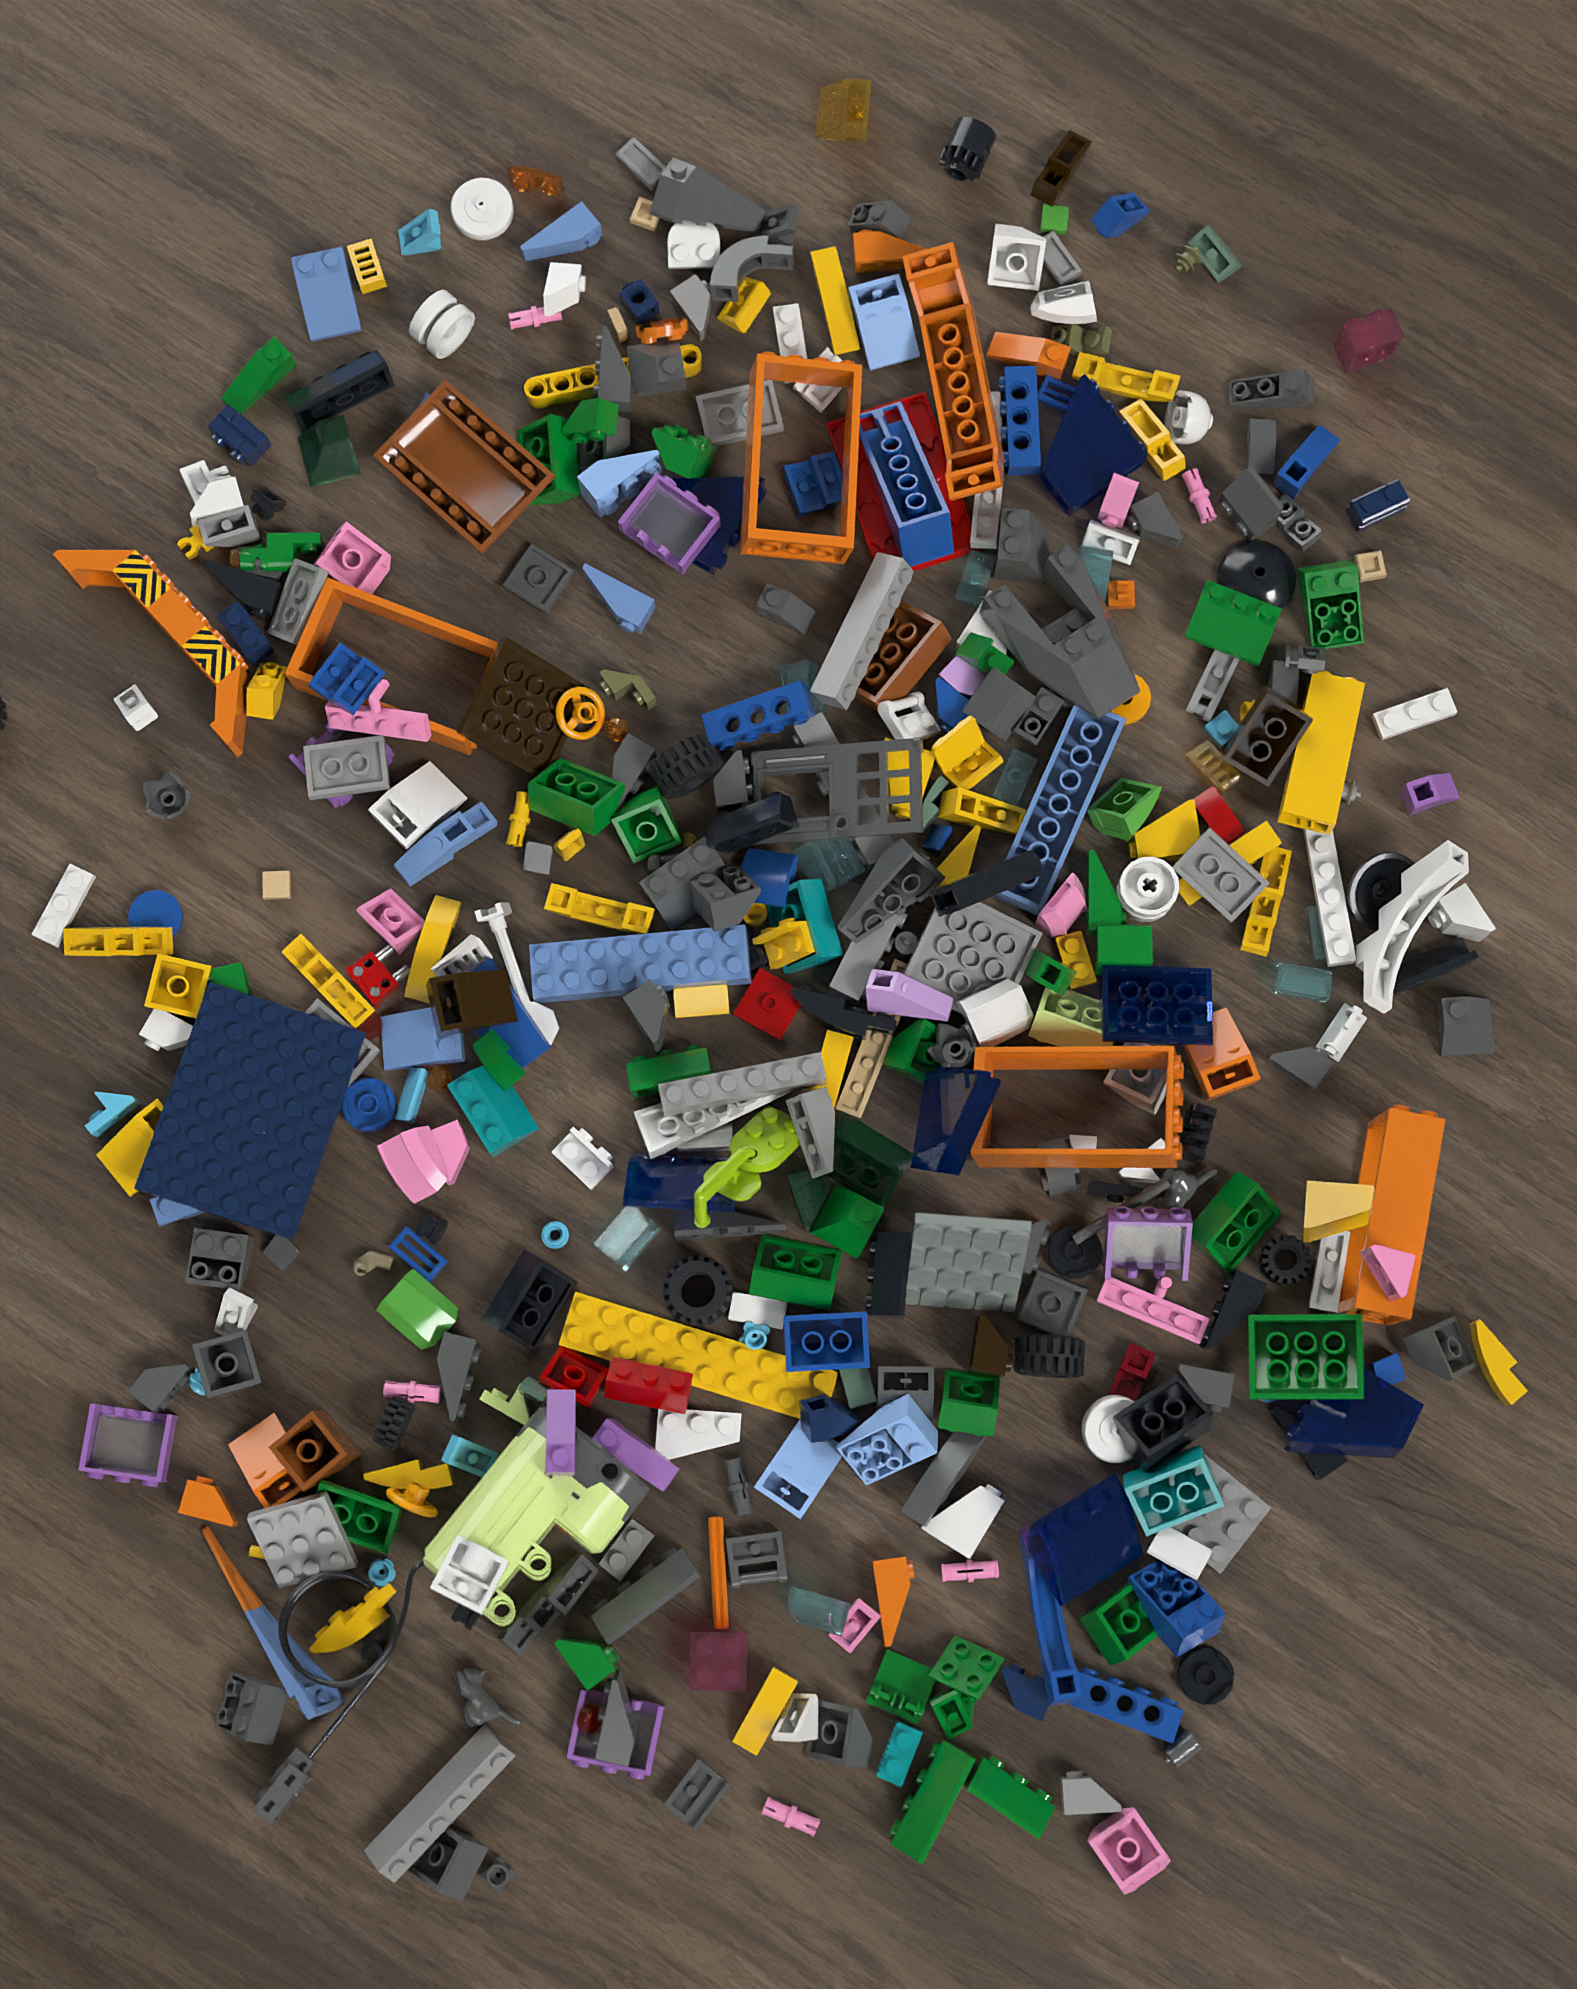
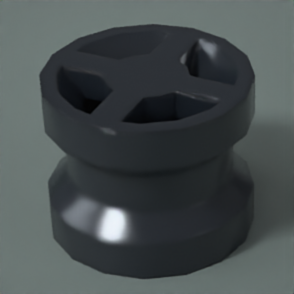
M428 1211L418 1225L415 1234L419 1237L425 1236L431 1244L436 1245L443 1236L449 1222L445 1219L439 1220L433 1212Z
M459 1603L451 1620L462 1622L465 1628L471 1631L481 1614Z

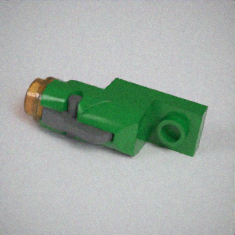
M267 533V547H265V544L231 549L230 566L231 568L263 578L278 580L283 573L290 572L294 558L298 559V551L306 555L316 554L317 551L324 550V540L320 533Z

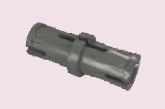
M741 1458L724 1461L729 1483L727 1490L731 1492L735 1516L753 1513L747 1490L749 1483L745 1481Z

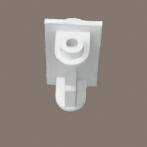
M1344 1003L1316 1047L1324 1050L1329 1054L1330 1058L1339 1062L1367 1019L1366 1016L1361 1014L1363 1010L1355 1005L1350 1007Z

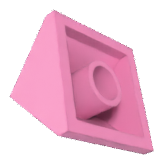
M391 888L361 905L356 910L360 917L399 955L421 934L425 923Z
M1373 1245L1360 1252L1390 1302L1400 1299L1407 1294L1416 1255L1379 1245Z

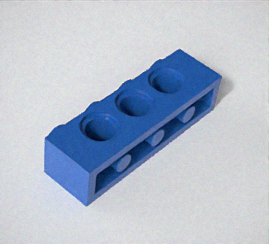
M1036 366L1004 367L1003 376H999L998 380L999 392H1004V401H1000V417H1005V426H1001V442H1006V451H1003L1004 467H1007V476L1039 475L1041 457ZM1021 393L1024 398L1017 400L1012 397V394ZM1019 417L1024 419L1025 423L1018 425L1014 423L1013 419ZM1022 442L1027 448L1020 450L1014 444Z
M799 680L702 714L701 716L710 744L720 751H725L735 747V743L740 741L752 742L759 739L761 734L781 732L784 730V726L807 723L809 718L816 716L808 685ZM788 703V711L785 714L780 715V707L783 704ZM759 712H763V720L756 724L755 716ZM738 720V729L734 732H731V724L734 721Z
M1083 1666L1081 1671H1078L1083 1697L1077 1702L1067 1704L1170 1743L1174 1742L1184 1711L1177 1707V1701L1162 1696L1161 1701L1150 1697L1152 1692L1137 1686H1135L1134 1691L1124 1688V1681L1110 1676L1107 1681L1097 1678V1671ZM1096 1685H1100L1104 1689V1697L1099 1701H1093L1090 1697V1690ZM1123 1695H1127L1131 1699V1706L1126 1711H1120L1117 1708V1700ZM1154 1705L1158 1710V1715L1154 1720L1147 1721L1144 1718V1710L1147 1706Z

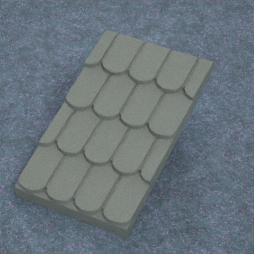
M916 1213L908 1268L906 1304L1014 1312L1030 1240L1031 1221Z

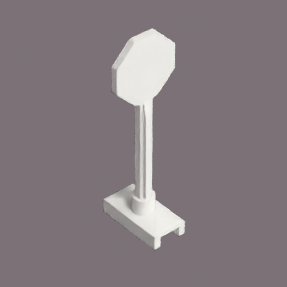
M497 903L495 904L496 907L491 909L474 911L478 922H489L492 933L494 932L515 993L549 1044L552 1045L559 1031V1025L552 1009L535 1001L532 1002L529 999L505 929L507 925L504 917L512 913L510 904Z

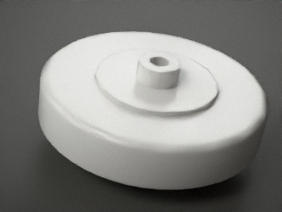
M476 178L462 184L453 195L451 201L453 221L458 230L469 238L489 240L498 237L509 227L513 219L514 208L511 196L501 183L493 179Z
M1121 1395L1102 1397L1088 1408L1083 1417L1081 1430L1084 1443L1090 1452L1103 1461L1122 1463L1132 1459L1113 1420L1115 1414L1134 1403L1128 1397Z

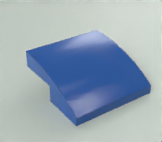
M835 452L810 456L808 461L784 465L781 469L797 517L814 514L841 505L842 472Z
M340 642L309 682L308 687L332 704L354 715L385 675V672L367 658L359 657Z
M748 849L741 868L761 888V893L754 903L785 907L789 881H795L799 855Z

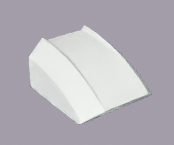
M1089 281L1038 292L1030 306L1033 316L1056 323L1084 324L1097 322Z
M1009 979L996 983L956 1002L966 1023L973 1031L976 1047H994L1029 1029L1034 1016L1021 985Z

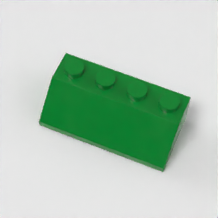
M943 1738L940 1744L937 1742L933 1744L928 1754V1758L932 1760L927 1770L921 1768L915 1780V1784L918 1787L914 1795L908 1794L901 1808L905 1813L901 1821H894L888 1834L892 1837L890 1841L892 1846L922 1865L976 1760L972 1754Z

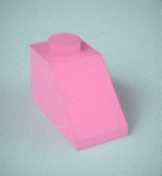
M1114 473L1097 519L1101 520L1108 527L1122 528L1139 482Z

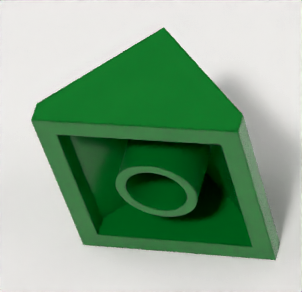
M1097 924L1095 976L1149 977L1153 964L1152 925Z

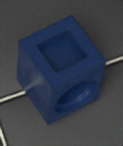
M641 278L636 282L626 284L619 293L621 304L637 325L646 323L660 313L659 302ZM635 298L644 299L640 304L632 302Z

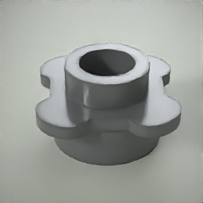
M497 1857L493 1860V1864L489 1869L483 1870L481 1876L483 1881H487L493 1887L494 1892L501 1893L504 1891L505 1885L515 1879L516 1872L504 1864L503 1858ZM497 1872L501 1873L500 1878L496 1877Z

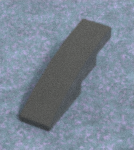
M954 1431L915 1487L901 1512L927 1527L939 1505H943L955 1483L961 1480L986 1436Z
M578 1553L536 1591L515 1614L513 1622L507 1625L497 1638L514 1655L520 1657L537 1634L543 1636L559 1614L566 1615L599 1570L582 1553Z

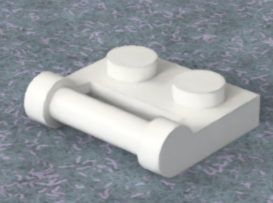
M912 692L908 697L892 702L886 700L879 703L878 712L895 740L922 737L924 740L936 736L941 731L924 704L925 699L921 692ZM909 707L914 712L901 717H897L894 713Z

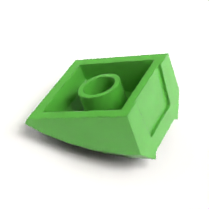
M1120 778L1087 809L1093 826L1104 836L1108 835L1124 839L1128 842L1149 816L1162 787Z
M412 1269L386 1296L376 1311L422 1350L433 1347L443 1337L444 1332L451 1328L456 1322L458 1307L419 1272Z

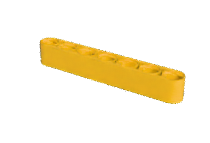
M692 344L680 346L685 378L697 375L702 369L699 348ZM628 357L622 358L631 376ZM688 357H693L696 359V361L692 364L684 362V360ZM595 364L532 377L524 385L527 402L531 407L539 409L592 398L594 385H599V376H595ZM585 379L594 380L591 385L582 384ZM561 384L569 386L564 391L556 389ZM536 389L543 391L539 396L531 395Z

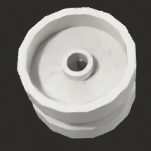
M443 289L435 292L420 306L409 327L410 336L420 344H426L428 351L440 359L449 356L463 343L470 333L475 320L474 313L465 305H457V299Z
M1141 857L1131 862L1123 871L1116 888V894L1121 902V910L1126 911V915L1131 919L1140 922H1152L1163 917L1176 901L1179 892V880L1174 869L1162 859ZM1148 887L1150 890L1145 892L1143 888Z

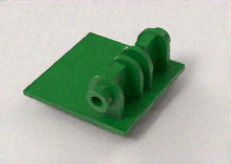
M954 1636L929 1674V1678L961 1692L962 1703L970 1706L981 1699L1005 1658L958 1636Z
M887 1649L866 1703L918 1725L935 1680L929 1678V1674L933 1669Z

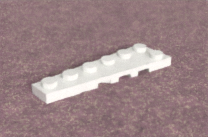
M790 1092L671 1116H664L662 1103L635 1111L634 1115L650 1159Z

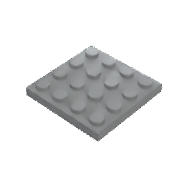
M981 902L939 917L936 907H934L903 975L952 997L954 1003L951 1010L963 1015L959 1011L956 1004L957 1001L1006 979L1019 984L1043 933Z

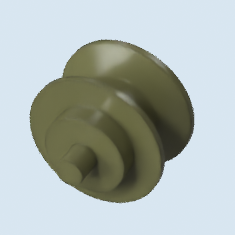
M1183 245L1181 247L1182 254L1175 253L1173 256L1176 265L1175 270L1192 274L1194 272L1192 265L1199 266L1202 263L1198 252L1199 248Z

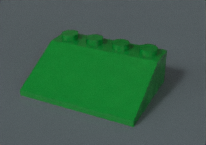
M1362 1314L1248 1315L1250 1400L1364 1399V1318Z

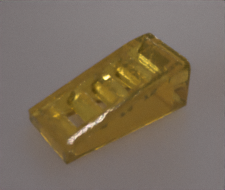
M1208 739L1186 755L1209 786H1214L1220 795H1223L1242 779L1238 771L1231 764L1223 760L1222 754ZM1207 749L1210 754L1199 761L1197 756ZM1214 758L1216 762L1206 768L1204 764ZM1220 766L1222 770L1213 775L1211 772ZM1227 774L1229 778L1220 783L1218 779Z

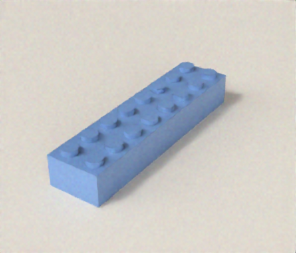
M1074 704L1006 858L1009 859L1034 849L1035 854L1041 860L1043 875L992 896L993 898L1038 917V914L1045 907L1126 718L1109 712L1097 720Z
M734 925L716 932L712 928L529 945L533 999L537 1003L623 996L634 991L650 979L654 985L659 983L665 992L673 991L674 988L721 984L731 986L752 983L746 925Z

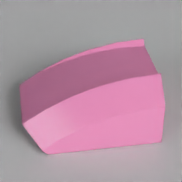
M345 522L334 534L313 565L329 571L327 577L373 594L390 570L391 555L348 522Z
M1074 873L1070 874L1038 914L1034 924L1050 938L1067 935L1069 928L1081 913L1087 910L1083 886Z
M429 1126L404 1131L388 1141L377 1145V1151L389 1175L401 1192L414 1204L438 1192L448 1179Z
M1134 1807L1122 1808V1812L1112 1814L1092 1829L1087 1840L1124 1895L1135 1891L1150 1878L1163 1871L1171 1862Z

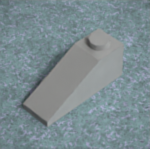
M827 1087L806 1092L786 1100L812 1179L832 1172L835 1111Z

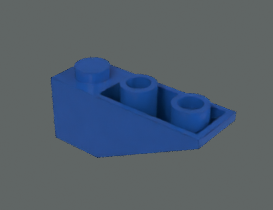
M1319 425L1278 472L1272 485L1294 500L1341 439Z

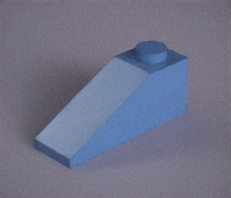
M581 201L521 245L522 258L525 261L581 251L587 246L591 247L602 236L601 224Z
M585 563L582 567L585 578L619 623V627L629 633L635 631L641 634L656 608L655 600Z

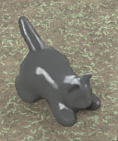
M1174 1168L1165 1170L1160 1175V1179L1166 1177L1171 1186L1163 1191V1196L1155 1202L1153 1207L1156 1209L1183 1208L1186 1201L1195 1193L1197 1187L1210 1177L1216 1175L1217 1170L1214 1168L1206 1170L1197 1177L1193 1174L1185 1173L1184 1170L1177 1171Z
M466 1668L463 1673L461 1671L456 1672L453 1680L459 1696L466 1701L462 1713L464 1721L469 1727L476 1729L498 1718L503 1719L510 1725L519 1726L522 1724L520 1719L499 1707L497 1702L482 1686L486 1669Z

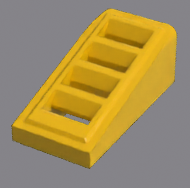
M372 239L347 246L362 294L387 287ZM368 247H369V249H370V251H367V252H364V253H361V254H358V255H355V253H354V252H356V251H359V250H362V249H365V248H368ZM372 256V259L360 263L357 262V260ZM375 265L373 268L360 271V268ZM377 272L378 274L366 279L362 278L363 276Z
M577 828L567 832L554 843L553 847L564 861H568L585 847V842L581 831Z

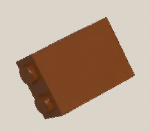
M311 1411L269 1446V1449L303 1491L319 1484L321 1479L326 1480L339 1473L361 1454L327 1411Z

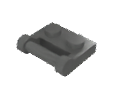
M781 1531L726 1539L732 1589H739L741 1585L779 1580L780 1583L788 1582ZM777 1561L778 1569L739 1574L738 1566Z

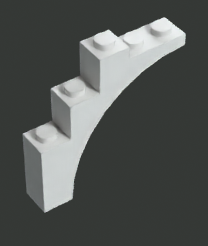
M1449 840L1401 874L1402 893L1379 909V930L1356 945V966L1364 971V1002L1383 1014L1392 1009L1393 990L1397 973L1415 932L1438 900L1455 883L1469 873L1468 853Z

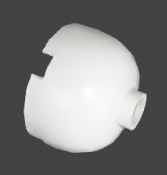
M1177 391L1175 393L1177 395L1175 401L1168 403L1164 426L1168 431L1170 430V439L1174 444H1192L1200 441L1208 429L1211 428L1213 416L1207 401L1203 397L1190 391Z

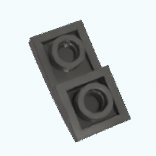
M1249 418L1246 445H1248L1246 469L1252 466L1257 473L1274 474L1276 420Z
M1285 494L1278 500L1283 509L1276 525L1304 552L1323 536L1322 530L1304 515V509Z
M1272 660L1268 686L1296 705L1299 683V668H1297V664H1289V667H1285V661Z

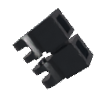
M1198 1103L1188 1106L1183 1123V1132L1180 1134L1182 1160L1198 1165L1202 1164L1206 1155V1147L1209 1144L1210 1132L1213 1129V1121L1217 1114L1216 1108Z

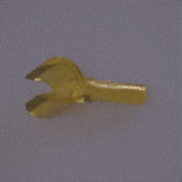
M692 833L680 834L683 841V850H686L698 841Z

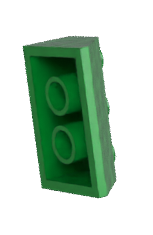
M549 414L517 430L518 443L555 475V478L529 506L564 503L580 495L577 479L579 474L576 442L571 441L572 437L561 434L562 428L569 420L568 418Z
M1207 580L1184 638L1259 666L1282 609Z
M559 758L528 783L529 810L595 836L611 823V817L614 815L624 793L625 783Z
M700 1045L685 1047V1052L674 1054V1050L659 1052L658 1057L648 1059L646 1055L631 1058V1062L626 1063L633 1099L660 1094L658 1084L712 1074L707 1048H701Z
M1236 1171L1192 1222L1191 1241L1201 1252L1230 1275L1280 1217L1282 1212L1257 1182Z
M762 1234L753 1267L749 1294L830 1311L842 1251Z
M321 1479L317 1493L327 1491L349 1541L387 1555L398 1536L403 1517L401 1507Z
M564 1636L554 1643L587 1691L621 1665L618 1662L621 1656L612 1644L607 1646L602 1641Z
M982 1755L964 1783L965 1788L1034 1837L1040 1839L1055 1809V1806L1050 1802L1053 1797L1040 1788L1036 1792L1026 1786L1029 1781L1014 1771L1010 1775L1004 1771L1003 1767L1005 1764L994 1756L990 1755L987 1759Z

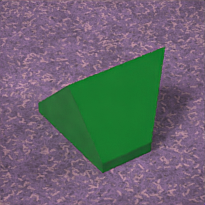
M953 1688L929 1699L948 1740L973 1728L974 1704L970 1706L963 1704L961 1692Z

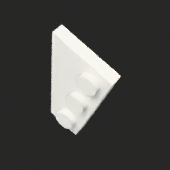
M658 1409L655 1449L670 1460L740 1442L742 1414L686 1410L685 1415Z

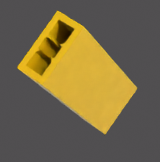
M1318 671V673L1310 675L1305 690L1302 710L1311 716L1313 721L1292 751L1277 820L1278 823L1326 835L1331 834L1336 825L1365 683L1359 682L1352 677L1343 678L1335 676L1327 671Z

